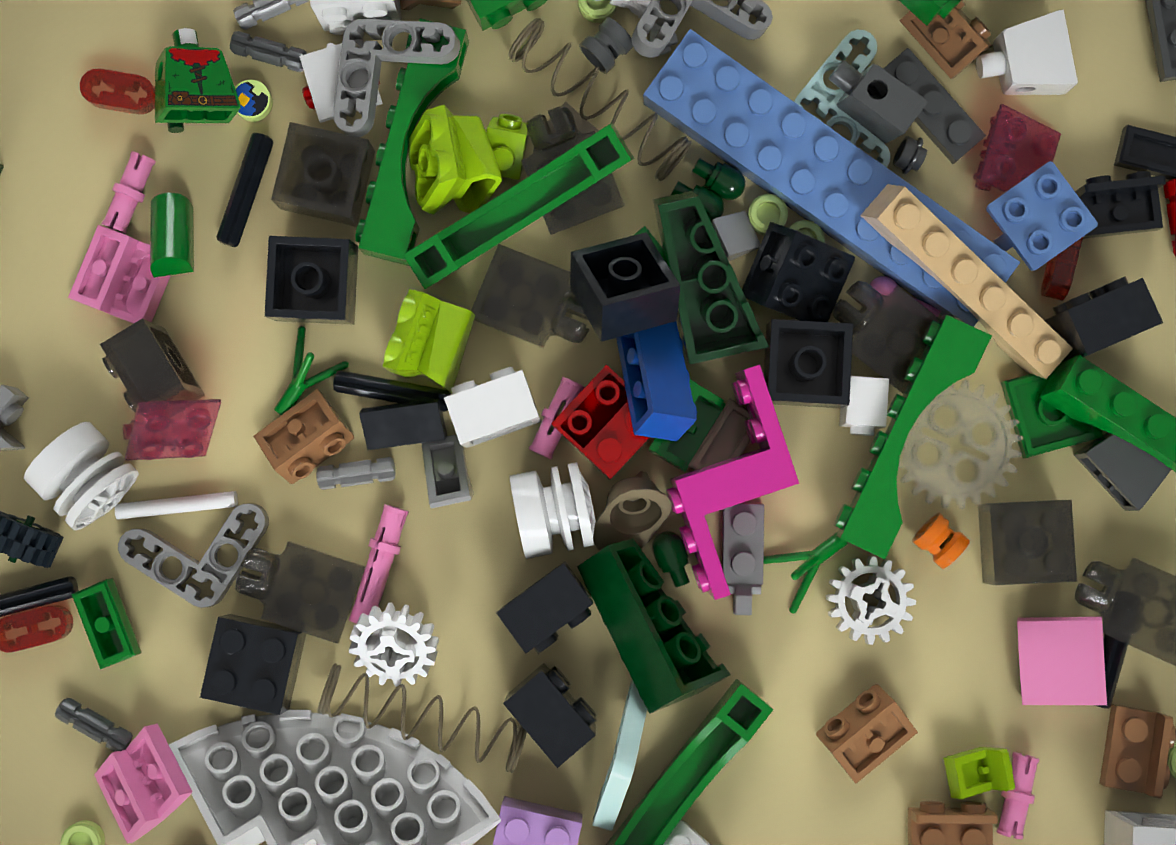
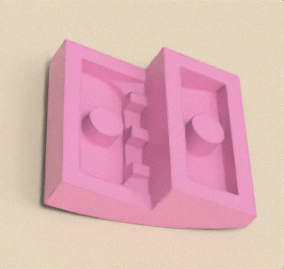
M98 225L68 298L149 329L171 275L153 277L150 271L149 244Z
M1102 617L1017 618L1022 705H1107Z
M158 724L144 726L125 750L112 752L94 774L127 844L135 842L156 827L192 793Z

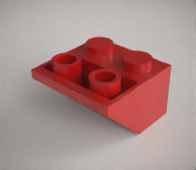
M607 364L551 423L609 480L617 474L650 438L634 435L624 380Z

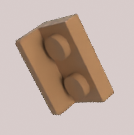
M963 0L945 19L937 15L927 26L911 11L899 20L950 79H954L980 54L993 46L987 39L992 33L977 17L971 21L961 10L966 5Z
M318 388L253 436L273 469L290 484H294L298 480L307 477L315 467L330 456L342 451L345 445L354 439L352 432L342 423L326 397Z
M875 684L867 691L862 692L854 702L837 716L829 719L816 732V736L830 751L849 777L857 784L915 736L918 731L897 703L878 684Z
M1111 704L1099 784L1105 787L1145 793L1151 797L1161 799L1163 789L1167 788L1170 780V769L1167 765L1169 748L1174 746L1176 740V728L1173 724V717L1160 712Z
M922 801L920 802V807H908V845H993V824H998V815L989 808H986V804L983 802L964 801L961 802V808H945V803Z

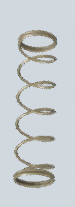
M541 18L531 21L511 46L508 54L509 60L512 59V62H518L522 59L524 72L534 73L544 69L561 56L551 81L553 96H563L574 91L592 76L582 97L580 116L586 120L595 118L622 98L611 121V124H615L629 94V90H624L591 116H584L583 114L585 100L600 71V66L595 67L570 89L562 93L555 92L556 76L571 47V43L566 44L542 66L533 70L526 68L527 53L538 41L545 27L544 21H541ZM532 32V34H531L529 40L527 41V43L519 50L520 46L523 44V42L525 41V39H526V38L530 35V33ZM654 113L631 132L623 136L622 139L629 138L652 120L641 143L637 160L639 166H647L671 151L655 174V179L658 178V181H662L684 157L691 146V140L688 141L686 136L681 137L661 154L648 162L642 163L641 155L643 148L658 118L657 113Z
M333 664L318 706L319 714L322 713L324 715L328 713L331 718L338 715L363 677H365L363 716L366 728L370 729L377 724L396 693L402 688L401 735L403 740H408L415 733L433 703L439 699L438 746L441 752L450 746L467 717L475 710L477 720L475 758L477 763L485 759L504 727L511 721L513 723V742L506 763V771L514 772L527 734L520 723L517 727L514 718L504 721L479 759L480 713L479 709L474 706L463 716L452 736L442 748V697L437 695L429 702L411 732L405 736L406 688L404 684H400L392 692L372 724L368 725L369 676L366 672L359 676L335 713L331 714L330 703L341 671V665Z

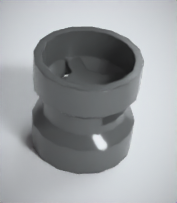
M607 17L599 25V31L594 36H587L579 44V47L590 63L595 67L600 66V72L607 74L615 66V59L619 55H626L633 48L631 37L626 30L614 19Z

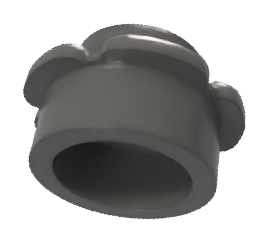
M906 136L901 142L894 156L893 165L901 168L902 174L909 173L911 169L918 171L927 155V149L922 147L923 139L919 137L918 140Z

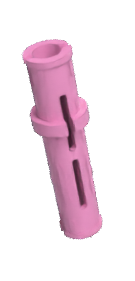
M384 504L375 538H370L368 546L371 547L368 562L361 579L354 607L349 616V621L357 624L362 613L369 615L372 606L376 605L379 607L395 554L399 555L401 549L398 543L409 511Z

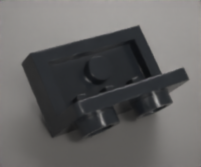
M1141 171L1126 175V180L1111 181V176L1109 175L1087 179L1086 184L1076 190L1075 193L1098 222V226L1080 239L1158 231L1162 229L1163 221L1158 188L1166 184L1165 176L1151 177L1150 171Z

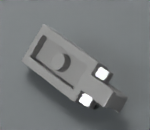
M737 504L723 509L722 570L730 594H733V614L752 615V594L761 595V585H763L764 504Z

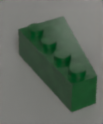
M689 191L653 199L665 262L680 284L677 323L680 337L683 341V353L689 364L769 347L699 196L695 192Z
M634 538L607 545L577 566L585 586L589 590L649 714L699 694L731 675L723 663L717 666L706 650L711 646L702 633L695 636L682 616L686 611L679 601H675L664 593L661 588L664 580Z

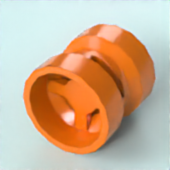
M937 513L919 529L912 542L920 550L929 551L933 555V562L941 569H945L964 552L970 540L962 532H954L949 527V520L941 513Z

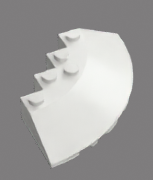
M287 710L281 715L272 714L257 717L255 714L241 717L239 721L227 723L219 727L215 724L203 728L169 744L192 790L191 794L217 845H259L266 841L267 845H473L501 822L500 817L483 793L469 779L467 780L461 772L454 768L445 757L425 747L413 736L408 740H403L401 731L393 727L389 729L376 724L372 728L367 729L362 717L341 713V715L331 718L328 714L312 713L311 710Z

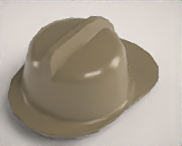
M640 471L635 477L622 479L611 487L607 496L606 507L594 526L593 542L599 551L607 545L632 538L642 549L652 539L671 513V500L650 481L646 472Z

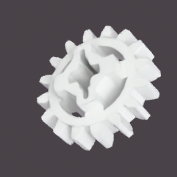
M868 556L865 566L859 558L852 559L853 569L851 571L846 567L840 566L838 570L843 578L840 581L833 579L829 581V584L836 588V593L826 595V600L834 602L836 607L831 609L828 615L830 617H840L841 621L837 624L836 628L842 632L850 627L849 638L857 641L861 634H864L865 643L873 645L875 635H878L883 642H889L890 635L888 631L893 630L896 633L902 634L904 631L899 622L902 619L912 621L913 619L906 612V607L916 605V600L908 598L906 592L912 590L914 585L913 583H902L900 581L906 573L903 569L890 571L892 568V561L885 559L879 567L875 556ZM873 573L868 581L863 584L855 585L851 583L862 574ZM890 583L896 593V603L892 602L887 590ZM874 592V597L879 600L878 605L867 608L868 603L862 600L863 595ZM845 597L850 598L854 608L853 619L846 610ZM883 615L890 617L878 626L868 627L872 625L873 620Z
M391 602L387 604L384 612L376 605L372 606L369 615L364 613L360 615L357 625H354L349 638L352 640L349 653L357 655L354 666L361 667L365 665L367 667L366 673L369 677L374 674L379 676L380 685H383L387 679H392L395 687H397L404 678L411 685L415 684L418 674L426 677L430 665L434 666L439 638L432 636L433 623L423 625L421 622L424 614L419 612L414 616L410 615L409 605H404L401 611H395V607Z

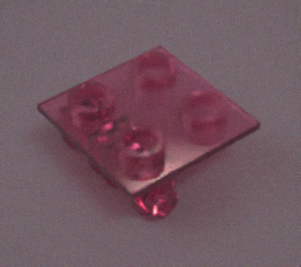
M1000 104L996 116L990 119L991 127L989 134L983 142V146L987 150H982L980 153V157L984 161H980L978 171L974 173L975 187L980 190L990 191L992 186L1006 193L1046 163L1053 162L1061 133L1004 104Z
M221 399L138 402L134 419L131 420L130 424H123L124 440H129L125 460L206 456L220 409Z

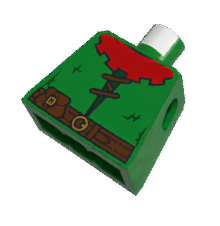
M183 28L174 31L172 34L174 46L164 48L156 62L155 123H230L241 106L223 52L218 48L199 47L197 32L194 29Z

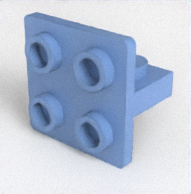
M1051 161L986 207V211L1003 232L993 242L1004 251L1014 247L1031 271H1035L1098 226V222L1056 165Z

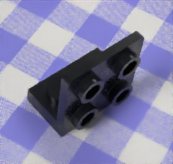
M770 222L742 291L747 299L797 320L828 322L855 261V257L801 232Z

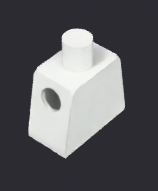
M1058 10L1001 31L993 41L994 52L980 54L976 58L978 77L982 79L999 76L1001 89L1005 95H1063L1078 83L1064 10Z

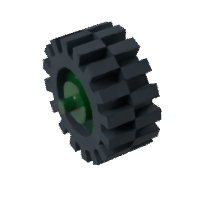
M0 511V553L7 554L9 556L8 561L16 563L17 559H20L26 563L30 562L36 566L50 568L64 537L53 532V530L34 523L35 517L28 515L26 519Z

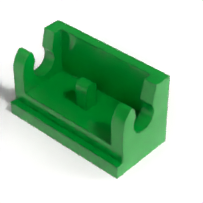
M691 379L689 383L693 402L697 408V420L678 441L655 438L648 449L649 452L684 473L687 471L689 463L726 405L723 403V399Z

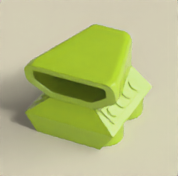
M445 104L425 110L409 138L408 156L410 167L412 170H415L416 175L415 197L417 203L423 211L434 215L454 199L460 211L472 213L488 202L502 182L501 172L482 120L479 116L453 115Z
M409 289L402 302L397 325L388 342L382 366L390 372L405 378L423 374L452 393L451 388L454 387L475 314L468 309L441 301L424 292Z

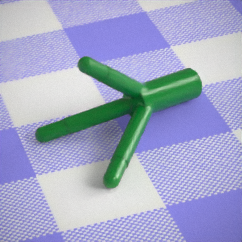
M304 326L298 328L292 381L274 408L280 415L296 405L305 389L349 366L347 361H343L305 380L314 359V354L311 352L307 353L303 361L306 333Z
M837 532L812 551L764 556L763 564L806 560L791 574V578L797 580L806 573L789 608L792 614L797 612L820 564L848 544L847 541L837 536Z

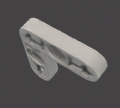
M651 0L633 31L631 40L635 51L647 58L659 56L665 50L690 6L739 36L748 40H755L760 38L770 26L773 18L772 11L762 0H728V5L726 6L716 5L712 0H669L678 9L677 14L669 15L661 10L659 6V1L661 0ZM737 4L740 6V8L738 9L737 13L734 14L732 10ZM750 14L757 18L755 24L748 21ZM654 23H656L658 26H661V29L653 42L646 39L647 34H649Z
M357 19L351 22L345 29L342 41L334 105V121L337 127L348 136L354 138L368 134L373 127L381 62L448 64L458 56L461 48L460 40L453 29L447 24L440 22ZM364 32H367L372 39L382 40L383 49L377 41H365L361 48L356 39L363 38ZM402 32L410 33L412 41L407 49L396 51L392 48L393 39L397 34ZM422 34L426 42L431 43L439 42L440 37L444 36L449 44L442 45L441 51L438 52L432 44L422 43L420 35ZM357 69L367 70L368 80L365 85L360 88L351 87L349 84L351 74ZM348 96L357 98L356 110L362 115L361 119L354 121L353 126L346 120V117L352 116L355 110V103Z
M241 504L237 506L227 518L200 562L147 529H131L125 532L119 540L118 551L125 562L192 605L200 608L211 607L218 604L228 592L265 534L269 525V517L267 512L257 504ZM254 511L256 513L254 521L258 523V527L256 529L248 528L241 537L249 541L247 546H245L239 539L229 537L228 534L230 531L234 534H239L244 526L243 520L240 519L241 515L251 514ZM144 537L143 546L151 552H158L160 547L163 548V551L154 558L152 567L148 566V563L153 560L149 555L140 553L134 556L132 554L135 549L130 544L132 539L140 540ZM224 544L233 545L238 552L236 563L230 567L223 566L217 558V552ZM170 556L178 558L182 563V573L176 579L167 578L162 571L163 562ZM193 568L196 569L197 572L191 576ZM190 576L201 583L207 582L210 579L213 582L210 588L215 593L214 596H205L201 599L199 597L201 593L199 587L189 583L186 584L184 589L181 585Z

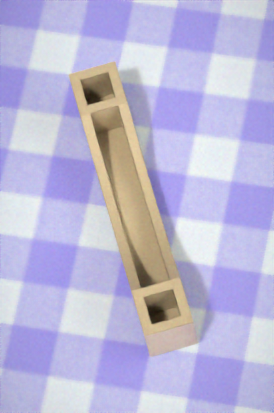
M887 184L860 215L890 244L923 268L957 298L992 335L997 345L1025 372L1047 379L1073 349L905 186Z

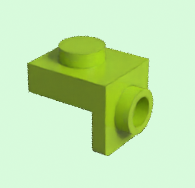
M500 114L499 117H492L486 133L498 163L501 177L520 180L531 124L522 122L521 117L512 114Z
M978 747L943 758L951 798L965 799L990 790L1010 791L1015 789L1013 768L1007 749Z

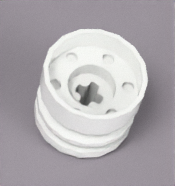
M82 422L73 426L53 440L32 461L24 475V480L43 500H50L60 495L53 509L59 516L67 515L65 521L74 531L88 526L115 507L139 475L138 471L130 463L123 464L125 459L120 452H113L103 457L109 447V442L90 422Z
M578 462L567 464L571 481L569 483L561 484L558 466L551 467V486L543 488L536 471L510 476L515 513L526 559L552 554L553 535L561 534L568 551L574 550L571 531L576 530L581 531L584 547L594 546L595 515L589 486L579 470Z

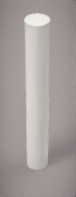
M236 491L119 503L115 506V516L119 520L237 507L238 497Z

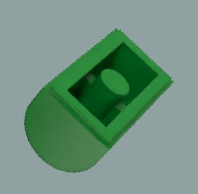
M162 193L151 200L150 271L154 278L194 272L193 206L187 197L178 193Z
M114 578L106 579L72 594L100 670L142 653Z

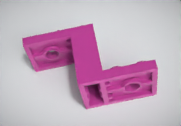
M760 365L735 373L737 381L732 383L734 395L739 406L746 405L750 416L749 420L744 421L749 439L752 444H759L760 449L671 478L672 488L666 489L667 496L672 502L673 512L676 514L681 513L685 526L679 527L686 551L688 550L689 554L694 552L698 564L691 566L698 588L701 589L702 593L708 592L714 600L731 594L704 515L799 484Z

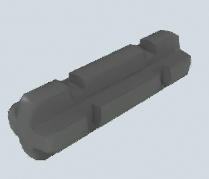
M235 31L230 41V50L236 55L243 57L250 55L254 60L279 67L285 65L287 69L297 72L304 71L299 57L307 54L304 49L293 46L288 49L286 44L258 36L252 39L250 34Z
M72 698L64 699L56 709L55 717L67 725L69 722L73 723L74 729L100 744L101 742H106V747L114 752L125 750L132 740L133 735L122 727L114 728L115 723L89 708L82 709V704Z

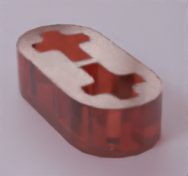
M92 69L87 71L80 80L82 96L95 107L138 115L147 114L155 108V86L143 76L106 69ZM102 80L109 88L114 89V92L101 91L98 97L92 91V87L99 86ZM141 86L147 93L146 98H139L138 104L129 95L124 94L125 91L138 92Z
M1083 237L1047 262L1041 286L1042 296L1060 301L1066 298L1073 281Z
M51 605L0 619V650L6 653L17 652L59 641L67 637L73 628V617L70 611L60 605ZM50 614L52 618H59L61 621V625L55 627V634L52 629L39 631L38 623L48 621ZM11 625L16 629L27 627L28 634L18 636L16 641L14 639L7 640L5 632L11 630Z

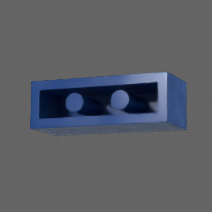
M677 321L617 337L634 435L678 441L697 420V408L692 398L689 383L690 375L686 369L682 350L683 341L679 336Z

